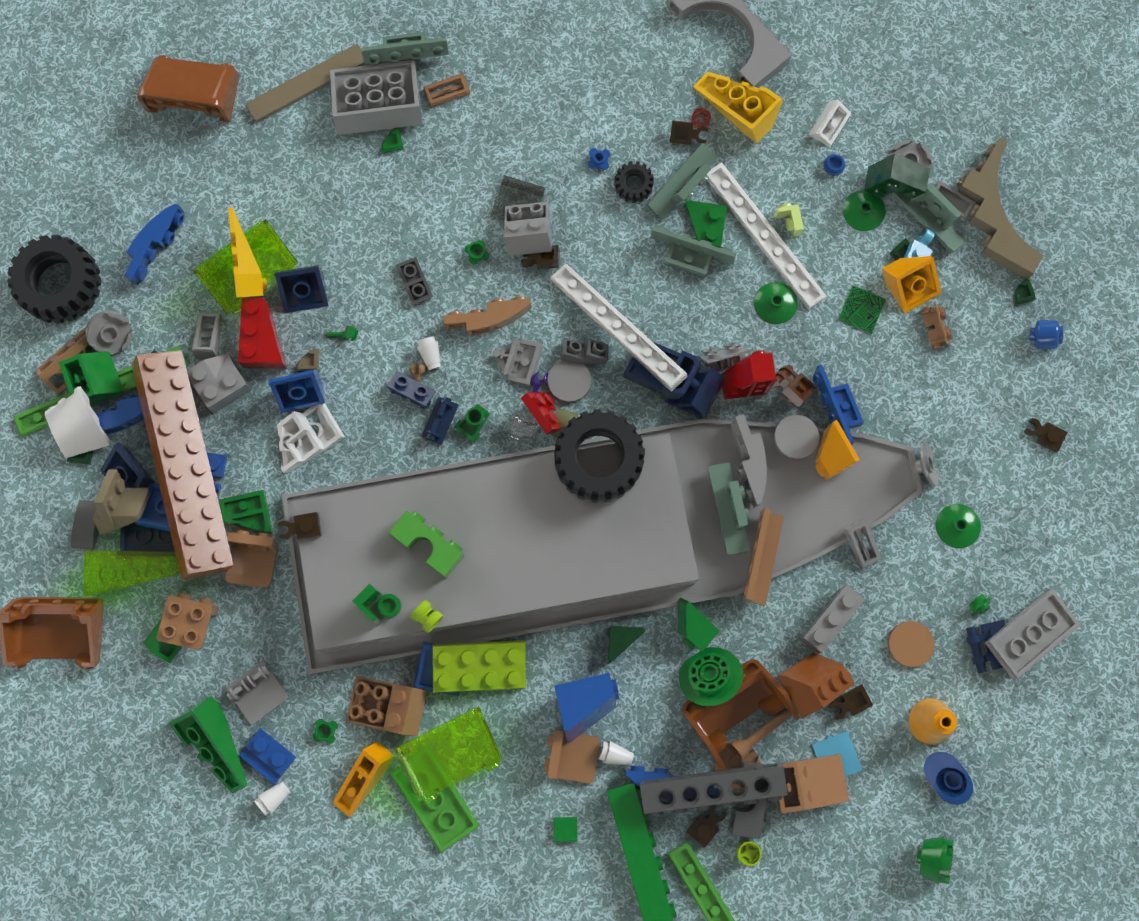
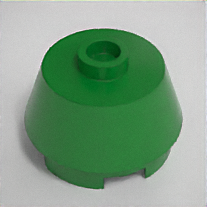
M945 836L924 839L922 849L917 851L916 863L920 864V875L938 885L939 883H950L949 874L952 868L954 840L945 839Z

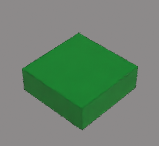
M554 817V842L578 841L577 817Z

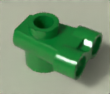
M477 404L467 411L466 417L463 420L459 419L454 428L475 443L480 437L479 432L489 417L490 412ZM481 414L480 421L476 422L475 416Z

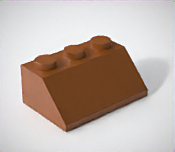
M816 653L808 655L777 676L801 718L824 708L854 685L851 674L842 663Z

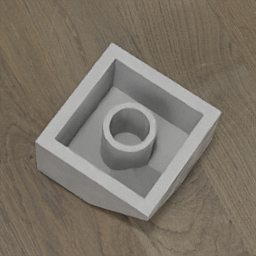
M229 354L205 359L187 370L189 380L206 407L213 413H216L252 390Z

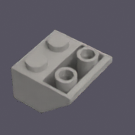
M548 202L505 206L504 240L509 256L552 251V232Z

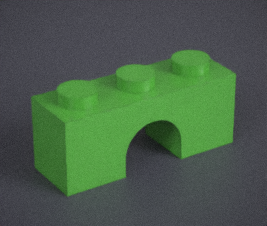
M406 510L389 531V534L409 550L420 540L430 541L433 545V552L426 563L447 579L464 558V555L460 552L463 548L453 540L449 543L442 538L444 533L434 525L431 528L423 523L426 519L416 511L411 514Z

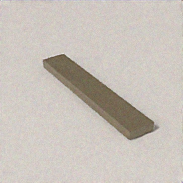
M357 43L245 103L256 123L331 84L330 70L364 66L361 48Z

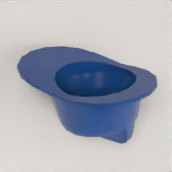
M947 752L932 753L926 758L924 773L938 795L949 804L960 805L966 803L973 794V783L961 763Z

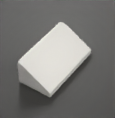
M838 99L829 101L808 135L831 147L851 112Z

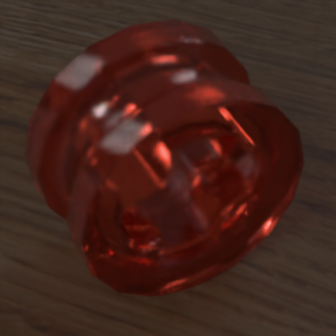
M705 108L696 109L691 119V122L694 123L693 126L695 128L701 126L708 127L711 114ZM699 115H704L703 118H707L704 119L703 123H700L699 119L696 120V118H698Z

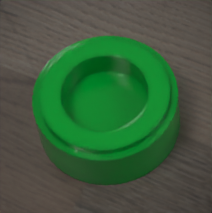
M385 594L377 602V610L385 618H394L401 611V601L393 594Z

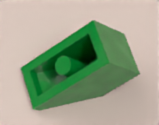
M680 597L677 601L678 633L684 638L682 642L689 649L693 650L696 648L703 652L720 630L689 601Z

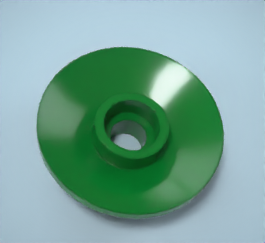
M859 190L853 192L846 198L843 204V216L846 222L856 230H873L880 226L885 218L886 209L884 202L881 198L874 197L872 193ZM863 205L868 206V207H869V210H868V211L863 210L862 206H863Z
M771 282L765 284L757 291L754 298L756 313L762 320L771 324H782L789 321L797 310L798 302L794 291L783 283ZM778 298L780 299L781 303L775 304L773 302V299Z
M952 504L945 507L939 513L936 520V531L946 545L953 548H966L978 539L981 524L979 517L970 507L963 504ZM958 521L964 524L963 529L957 527Z

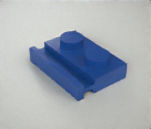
M262 728L257 731L245 746V749L238 755L274 785L297 758V756Z

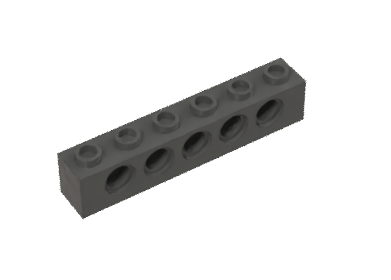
M781 762L640 781L644 814L649 813V816H660L664 814L663 811L673 810V813L687 812V808L697 807V810H707L711 808V805L720 804L721 807H731L735 805V802L744 801V804H755L759 802L758 799L768 798V801H778L783 799L782 796L788 795L784 767ZM758 779H765L768 783L766 788L759 790L754 787L755 782ZM734 782H741L744 788L741 792L735 793L730 789L731 785ZM710 785H717L720 788V792L715 796H711L707 793V788ZM693 788L697 792L696 796L692 799H687L683 795L684 790ZM669 791L673 798L669 802H664L659 798L661 792Z

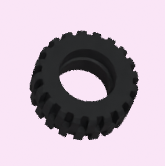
M44 235L40 236L38 241L35 239L28 241L29 245L25 248L22 246L18 250L20 252L18 256H13L11 260L13 266L8 268L7 273L11 277L7 280L8 287L12 289L10 293L17 301V304L37 319L40 318L48 323L53 321L56 324L64 323V319L71 322L76 320L75 315L83 316L87 312L84 309L87 306L92 308L95 304L92 299L94 296H99L100 290L97 288V285H101V277L97 275L100 274V270L95 264L93 257L78 243H75L68 237L62 238L60 235H52L51 238ZM57 263L70 264L71 278L68 285L55 295H40L38 283L42 273L48 267Z
M594 409V412L589 414L585 411L580 413V417L570 419L566 427L563 426L560 436L556 439L555 468L561 483H564L566 489L571 494L575 493L577 498L582 500L588 499L592 503H598V501H604V503L611 502L616 497L619 499L624 496V493L630 491L639 479L644 464L645 448L642 445L641 435H638L636 432L637 428L633 423L629 424L627 418L623 415L618 417L614 415V411L610 410L607 413H603L601 409ZM594 436H603L613 440L621 451V463L618 469L606 477H593L583 472L577 461V451L584 440Z

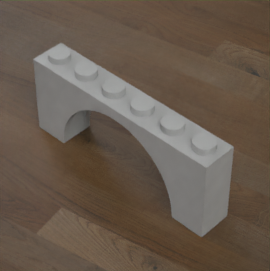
M668 0L667 6L680 20L696 12L713 10L729 14L745 27L751 40L752 54L746 65L739 71L737 80L740 83L744 81L749 83L750 86L760 88V86L764 85L789 64L792 55L788 47L784 44L782 45L776 39L775 34L762 24L760 18L748 10L744 1Z

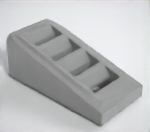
M199 313L192 352L196 358L209 359L218 356L221 313ZM204 321H214V325H204L203 323ZM203 330H213V332L204 333ZM202 338L211 339V342L202 341Z

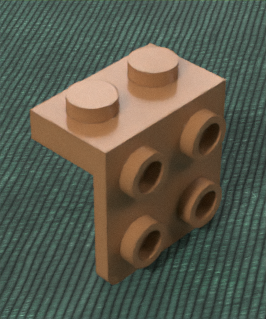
M236 530V533L228 532L227 539L228 544L231 546L230 552L234 566L226 572V582L263 588L270 587L279 545L276 540L267 533H258V536L249 535V532Z
M178 593L177 597L168 595L157 640L195 650L202 649L211 615L217 616L219 607L213 605L214 601L200 598L199 602L191 600L192 596Z
M555 730L554 734H549L547 748L552 750L550 758H545L543 772H548L547 778L593 783L600 739L596 736L581 734L572 742L567 743L565 731Z

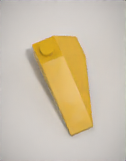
M706 72L693 86L699 94L733 125L756 143L772 129L783 103V99L768 88L750 86L749 83L744 81L739 83L730 80L729 77L711 72Z
M228 207L236 297L264 296L263 291H267V280L262 278V273L233 207Z

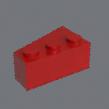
M242 297L238 363L243 368L287 369L269 304L265 298Z
M764 350L755 351L752 355L747 356L721 373L724 377V384L722 386L724 400L766 395L776 381L772 352L766 353Z

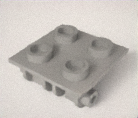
M733 342L724 345L725 348L721 350H716V348L704 350V354L698 357L705 362L701 363L702 367H712L715 370H719L718 362L720 369H724L723 359L728 368L730 364L734 366L746 358L745 353L751 351L743 345Z
M264 660L225 688L228 691V698L231 701H235L251 725L289 698Z

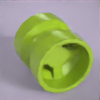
M424 600L410 616L413 621L419 622L422 625V629L427 633L432 631L444 617L440 611H435L427 600Z
M750 840L739 842L735 850L738 860L747 866L758 864L762 856L760 847Z

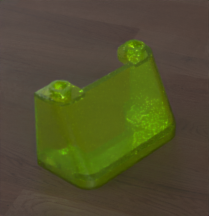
M263 218L244 231V235L262 273V278H266L267 283L275 278V272L297 269L295 265L298 264V261L266 219ZM230 241L192 269L226 315L230 312L232 315L241 310L242 297H236Z
M476 707L394 749L418 802L423 800L424 804L438 798L436 793L486 767L488 771L493 770L501 765L499 761L503 759L480 707Z

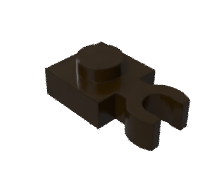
M672 120L670 143L691 145L692 139H696L701 144L706 143V139L699 138V133L701 131L708 132V128L701 126L693 129V122Z
M552 245L551 252L523 254V257L529 258L521 259L522 266L528 268L536 264L537 269L559 268V245Z
M1031 418L1029 423L1035 426V430L1032 431L1026 428L1024 433L1028 436H1038L1036 443L1056 453L1059 452L1068 432L1049 422L1045 423L1043 427L1037 419Z
M318 512L294 516L295 523L280 521L278 523L279 527H288V532L280 535V538L284 540L290 539L294 534H296L298 540L322 536Z
M860 684L841 694L843 702H832L828 707L829 709L835 706L840 708V714L834 717L835 720H839L845 717L847 711L850 712L851 716H854L873 706V703L863 685Z
M711 805L706 818L700 814L686 831L704 848L719 831L715 826L716 822H721L726 817L725 812L719 817L714 816L713 811L717 805Z

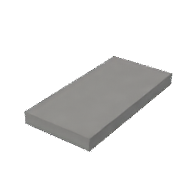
M1050 588L984 643L1012 680H1017L1077 629L1080 623L1055 590Z

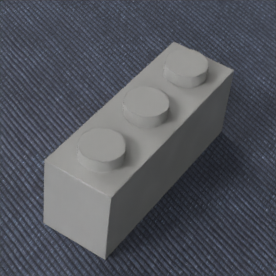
M848 585L841 587L800 640L817 654L822 653L865 599Z

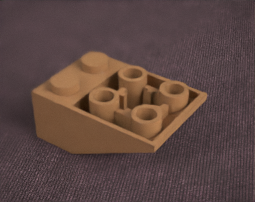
M356 676L346 722L418 737L427 690Z
M841 754L782 762L788 795L782 796L783 799L778 800L780 813L849 802Z

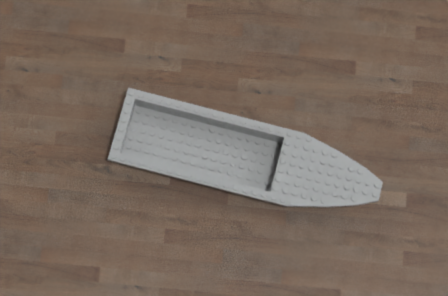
M698 419L637 430V434L642 437L643 448H645L641 475L634 487L624 493V496L619 499L616 497L611 502L606 503L604 501L592 503L588 499H579L575 493L571 494L566 489L564 483H561L555 468V445L282 495L285 520L295 523L294 516L318 512L322 532L320 537L298 540L296 534L288 539L308 674H317L419 655L423 641L434 644L489 642L677 607V601L680 597L693 604L736 596L744 592L759 515L764 508L771 510L773 514L784 516L771 579L811 562L848 542L844 527H850L852 523H858L860 519L865 518L871 529L884 522L923 492L920 475L916 468L913 447L866 434L850 432L854 440L852 447L860 460L851 468L825 480L824 476L821 477L815 467V459L825 428H818L820 437L815 451L805 459L793 460L780 454L775 447L773 437L779 423L747 422L751 435L759 432L761 434L766 454L767 477L763 500L758 507L753 508L752 503L749 504L747 502L746 496L743 499L744 508H748L750 513V521L745 528L749 551L733 555H727L708 474L709 466L730 463L734 481L738 480L739 486H743L744 492L747 490L745 483L740 481L737 473L740 463L746 461V459L742 458L739 453L738 446L740 442L738 437H734L731 430L733 422L729 420ZM607 437L587 439L578 448L577 461L580 468L586 474L593 477H606L618 469L621 463V451L619 446ZM406 510L411 514L416 511L426 519L423 522L426 526L431 528L434 525L444 533L442 536L444 540L448 543L453 540L463 548L460 552L464 555V558L447 579L426 563L433 552V545L430 541L420 540L409 550L389 534V531ZM860 528L861 534L864 533L863 528ZM370 583L383 595L393 594L397 596L401 601L402 607L396 617L385 618L377 610V600L370 609L382 621L378 625L372 622L352 600ZM424 600L429 601L435 611H440L444 615L442 620L429 633L422 629V625L419 622H415L410 618L413 611Z

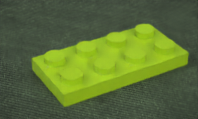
M525 641L432 645L433 693L526 688Z

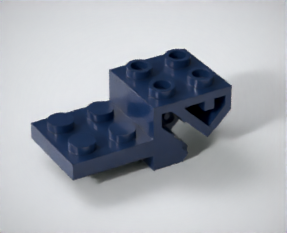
M653 342L687 373L688 377L671 392L640 362L632 357L623 373L625 379L662 394L665 403L702 419L706 418L724 384V377L712 367H700L701 360L695 355L683 350L679 353Z

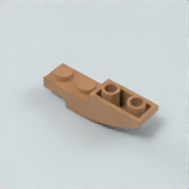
M521 296L509 301L494 299L487 303V311L485 312L481 309L471 310L470 313L461 314L458 311L450 312L448 315L443 316L445 329L467 328L468 336L499 329L527 313L531 309V298L526 299V297Z

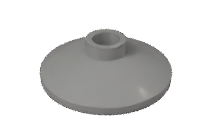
M923 442L920 447V460H916V468L919 474H924L932 486H937L939 475L933 465L934 454L929 444Z

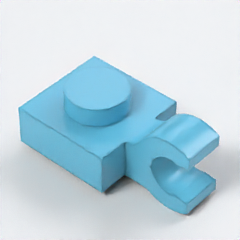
M926 229L925 234L920 233L917 241L913 240L910 242L904 258L930 256L932 250L927 246L932 241L935 233L929 229Z

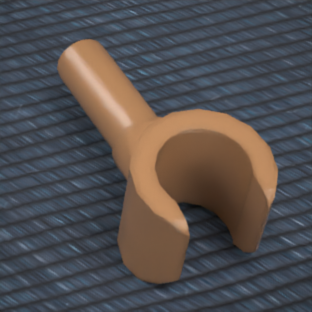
M417 363L410 367L409 371L414 376V380L420 383L421 375L426 372L427 367L425 363H422L419 366V371H417Z

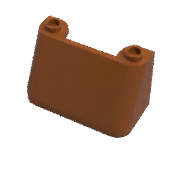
M159 55V57L153 59L139 87L137 99L146 112L157 113L159 108L165 111L166 107L203 111L209 117L215 114L220 116V121L231 122L239 73L234 69L233 65L228 63L219 65L172 59L165 55Z
M19 597L11 600L0 611V645L3 666L22 668L33 658L75 659L76 665L81 666L82 669L96 667L100 662L103 600L94 597Z

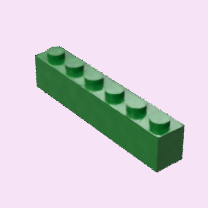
M634 782L607 789L643 921H673V918H676L677 915L674 904H669L666 895L670 894L667 880L661 879L659 871L663 870L660 856L655 857L652 848L657 845L653 832L648 833L646 824L650 823L648 814H644L639 801L642 800L640 786L635 787Z

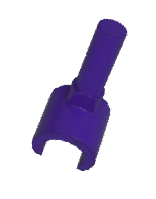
M540 371L533 375L534 388L532 392H538L540 386L547 381L548 374H545L543 381L538 379Z

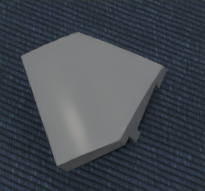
M515 338L512 343L492 353L509 381L531 387L533 383L532 378L536 373L544 346L542 343Z

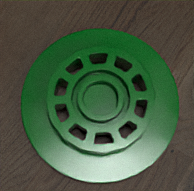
M718 647L705 648L703 652L699 651L686 659L679 673V684L682 692L690 701L701 706H718L726 703L739 691L743 680V669L737 657L728 650Z

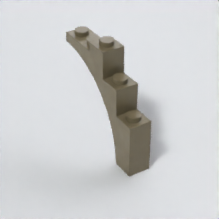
M999 138L996 144L991 143L986 150L985 155L988 157L985 162L981 160L975 170L971 169L967 175L963 173L956 185L959 186L958 192L976 202L969 214L972 217L969 224L988 234L981 245L985 247L981 254L1021 277L1028 279L1034 274L1044 255L1029 246L1017 234L1007 219L1001 205L998 191V169L1007 141Z

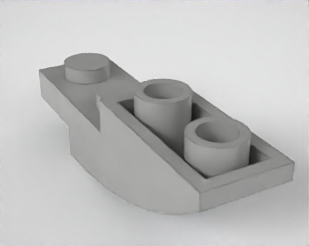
M742 414L735 416L732 421L733 424H731L734 437H738L740 442L738 446L739 453L742 458L746 459V461L740 463L737 473L740 481L745 483L747 502L749 504L752 503L753 508H756L762 503L767 477L766 454L760 432L751 435L746 418Z

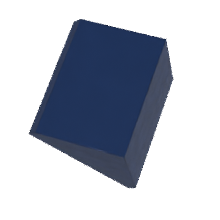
M319 265L274 273L285 313L328 306L324 274Z
M116 443L100 470L106 476L108 470L117 469L121 479L124 480L125 488H148L151 482H155L130 450L120 443Z

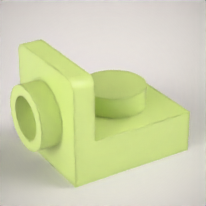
M787 203L779 206L774 214L775 219L788 217L785 220L787 231H791L792 237L801 236L804 227L799 204L792 205Z

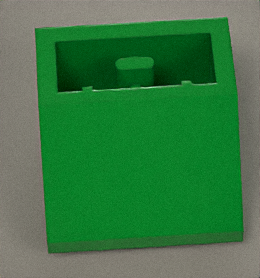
M109 351L78 354L58 362L70 396L74 394L75 388L81 386L89 398L90 406L125 392Z

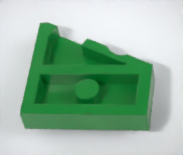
M688 200L685 206L688 210L697 241L705 240L710 242L712 246L720 248L727 206Z
M264 490L219 499L223 522L269 534L273 533Z

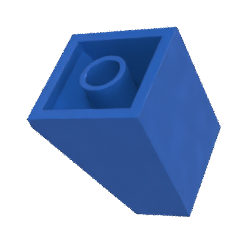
M610 673L554 686L567 743L575 740L616 708L619 691L616 679L611 680Z

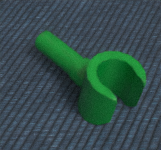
M347 326L345 332H326V337L344 338L346 340L352 338L351 341H354L359 331L355 327Z

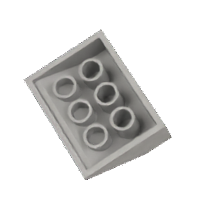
M415 60L330 70L332 114L337 135L423 125Z

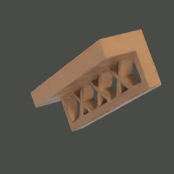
M86 327L35 370L38 377L57 395L67 387L65 379L56 387L49 378L55 373H62L58 362L78 355L81 351L82 354L85 353V347L89 345L85 334Z
M764 508L759 515L742 601L763 606L766 605L784 518V516L771 513L769 509Z

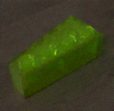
M84 551L83 597L180 575L175 551Z

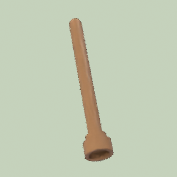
M787 709L783 710L746 740L744 738L742 740L738 739L731 744L733 752L740 760L745 759L750 755L749 752L752 750V746L792 715Z

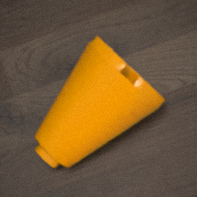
M928 698L921 700L910 711L909 728L911 733L918 741L924 744L939 745L950 738L957 727V718L947 704L938 699Z

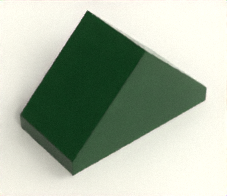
M610 626L608 660L610 662L614 661L646 630L643 627Z

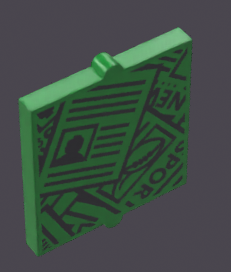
M852 286L838 320L853 325L855 329L858 327L873 333L886 299L873 294L871 290L866 291Z

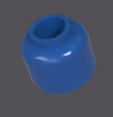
M1038 320L1035 328H1030V341H1034V345L1038 349H1056L1063 342V326H1060L1056 320Z

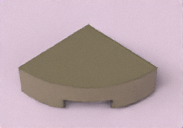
M319 348L308 351L299 360L296 368L297 372L316 369L319 371Z

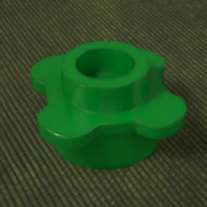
M479 240L465 246V252L468 253L471 264L475 265L478 261L489 259V253L485 250L484 241Z
M982 594L969 604V607L973 610L971 615L974 616L977 613L979 615L984 614L991 607L989 601L992 598H986Z
M318 719L315 722L314 741L319 742L321 740L326 741L328 744L334 743L336 740L334 736L335 730L338 728L337 722H326L323 719Z

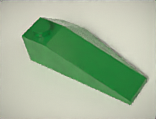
M212 695L168 722L186 747L192 743L199 750L197 758L201 762L206 761L214 766L212 768L213 774L231 793L247 786L225 714Z

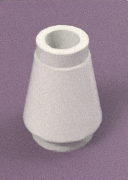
M434 337L417 341V349L428 371L440 368L438 341H435Z
M602 741L598 751V759L606 764L630 766L634 756L633 752L611 741Z
M282 781L280 784L259 794V798L254 802L266 816L270 812L273 813L291 792Z

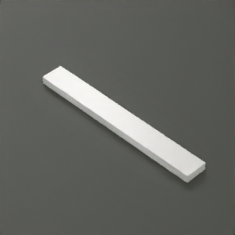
M721 162L707 173L709 177L707 181L806 308L809 310L827 297L723 163Z
M566 263L550 277L551 281L671 392L688 377L683 369Z

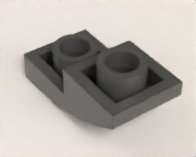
M416 257L396 264L412 305L433 297Z
M564 337L561 343L560 359L582 364H604L608 361L609 344L589 338L586 343H581Z
M79 500L72 527V548L92 550L95 548L99 531L93 521L97 510L94 501Z

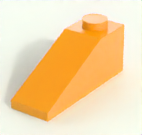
M378 741L364 748L336 795L333 804L350 818L385 774L395 755Z

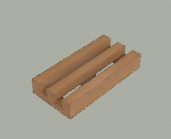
M463 73L423 87L430 108L470 94ZM458 81L462 82L461 84H458L456 86L447 87L439 92L430 94V91L447 86ZM464 88L463 90H460V91L451 93V92H453V91H456V90H459V89Z

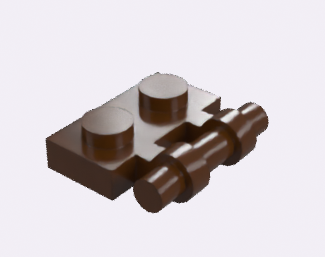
M785 365L776 372V381L772 385L774 387L782 386L784 388L782 393L786 399L797 407L817 389L802 373L798 375L791 365Z

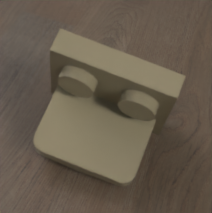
M117 469L107 471L94 501L97 510L93 521L100 535L111 533L138 521L146 508L150 493L147 488H125L124 480L121 479Z

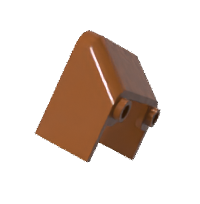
M749 660L741 665L743 669L741 687L736 695L726 703L718 706H701L687 700L682 706L685 718L721 770L726 768L718 755V752L727 744L724 732L761 708L767 714H775L786 708L795 720L800 718L788 693L757 660Z

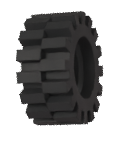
M629 161L628 165L624 163L622 169L619 168L615 175V191L619 193L621 199L625 198L626 202L630 200L632 203H636L639 200L640 203L644 198L647 199L653 189L654 176L651 174L652 170L650 168L646 169V164L643 163L641 166L639 161H636V164ZM630 176H638L642 180V186L635 190L630 189L626 185V180Z

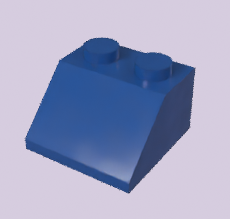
M317 369L269 380V385L281 413L325 403L323 384Z

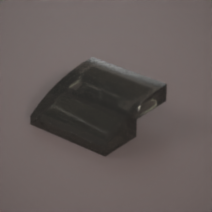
M504 175L499 194L495 199L491 217L505 221V206L542 202L546 188Z

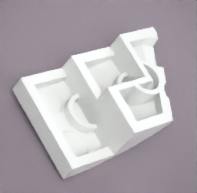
M81 386L75 388L74 394L67 399L62 398L58 401L57 405L45 411V417L53 437L66 458L110 445L109 438L101 428L99 418L91 408L89 398Z
M325 403L311 406L303 413L294 411L277 424L280 437L279 449L282 452L283 458L282 472L287 473L345 438ZM317 410L320 422L309 423L306 416ZM313 425H317V426H318V428H319L318 435L316 434V432H315L314 429L312 428Z

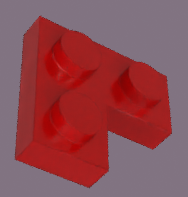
M528 392L521 397V400L545 434H555L561 429L558 424L559 420L553 413L557 410L553 405L554 400L549 394L545 392Z

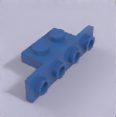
M818 365L813 374V382L816 387H819L821 402L828 409L830 424L837 420L849 442L853 445L854 440L849 429L862 426L864 421L849 385L844 384L831 387L823 365Z

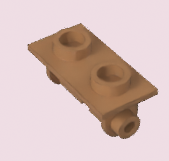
M934 302V308H931V305L922 308L923 312L921 314L926 328L930 326L935 327V329L929 330L927 333L930 345L934 347V350L943 348L942 344L944 343L950 347L949 340H953L950 328H945L943 322L944 319H947L944 307H939L937 302Z

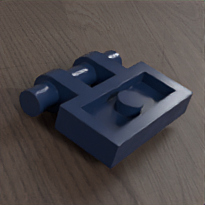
M1004 620L980 625L982 631L980 635H977L975 626L966 628L968 635L966 638L967 644L971 646L973 653L972 662L973 665L976 664L978 673L987 672L985 662L988 661L991 663L992 670L1003 668L987 645L988 654H982L979 642H986L1004 627Z

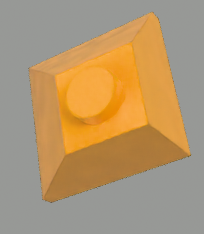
M934 257L900 258L882 268L885 283L904 314L942 293Z
M837 420L832 422L823 431L815 459L816 470L821 477L824 476L825 480L851 468L860 460Z

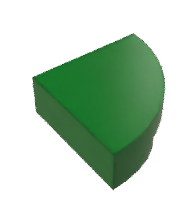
M399 128L391 130L383 141V153L404 149Z

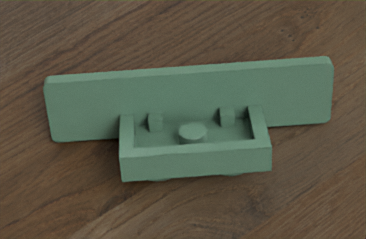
M425 32L383 37V45L361 48L365 65L440 57L449 54L445 37L426 40Z
M704 143L700 144L648 203V207L660 219H664L678 203L683 200L687 202L695 194L693 189L697 185L701 186L709 178L707 173L711 170L710 166L717 159V156Z
M931 183L927 186L926 193L914 199L905 198L897 192L891 193L926 229L935 233L934 237L950 253H954L965 243L950 227L961 213Z
M665 227L652 228V239L671 244L665 259V265L706 278L712 258L729 264L734 263L736 253L727 247H715L708 241H697L691 239L687 234L670 232Z
M730 463L709 466L708 474L727 555L747 552L749 551V544L745 528L750 521V513L748 508H744L743 499H745L744 488L739 486L738 480L734 481Z

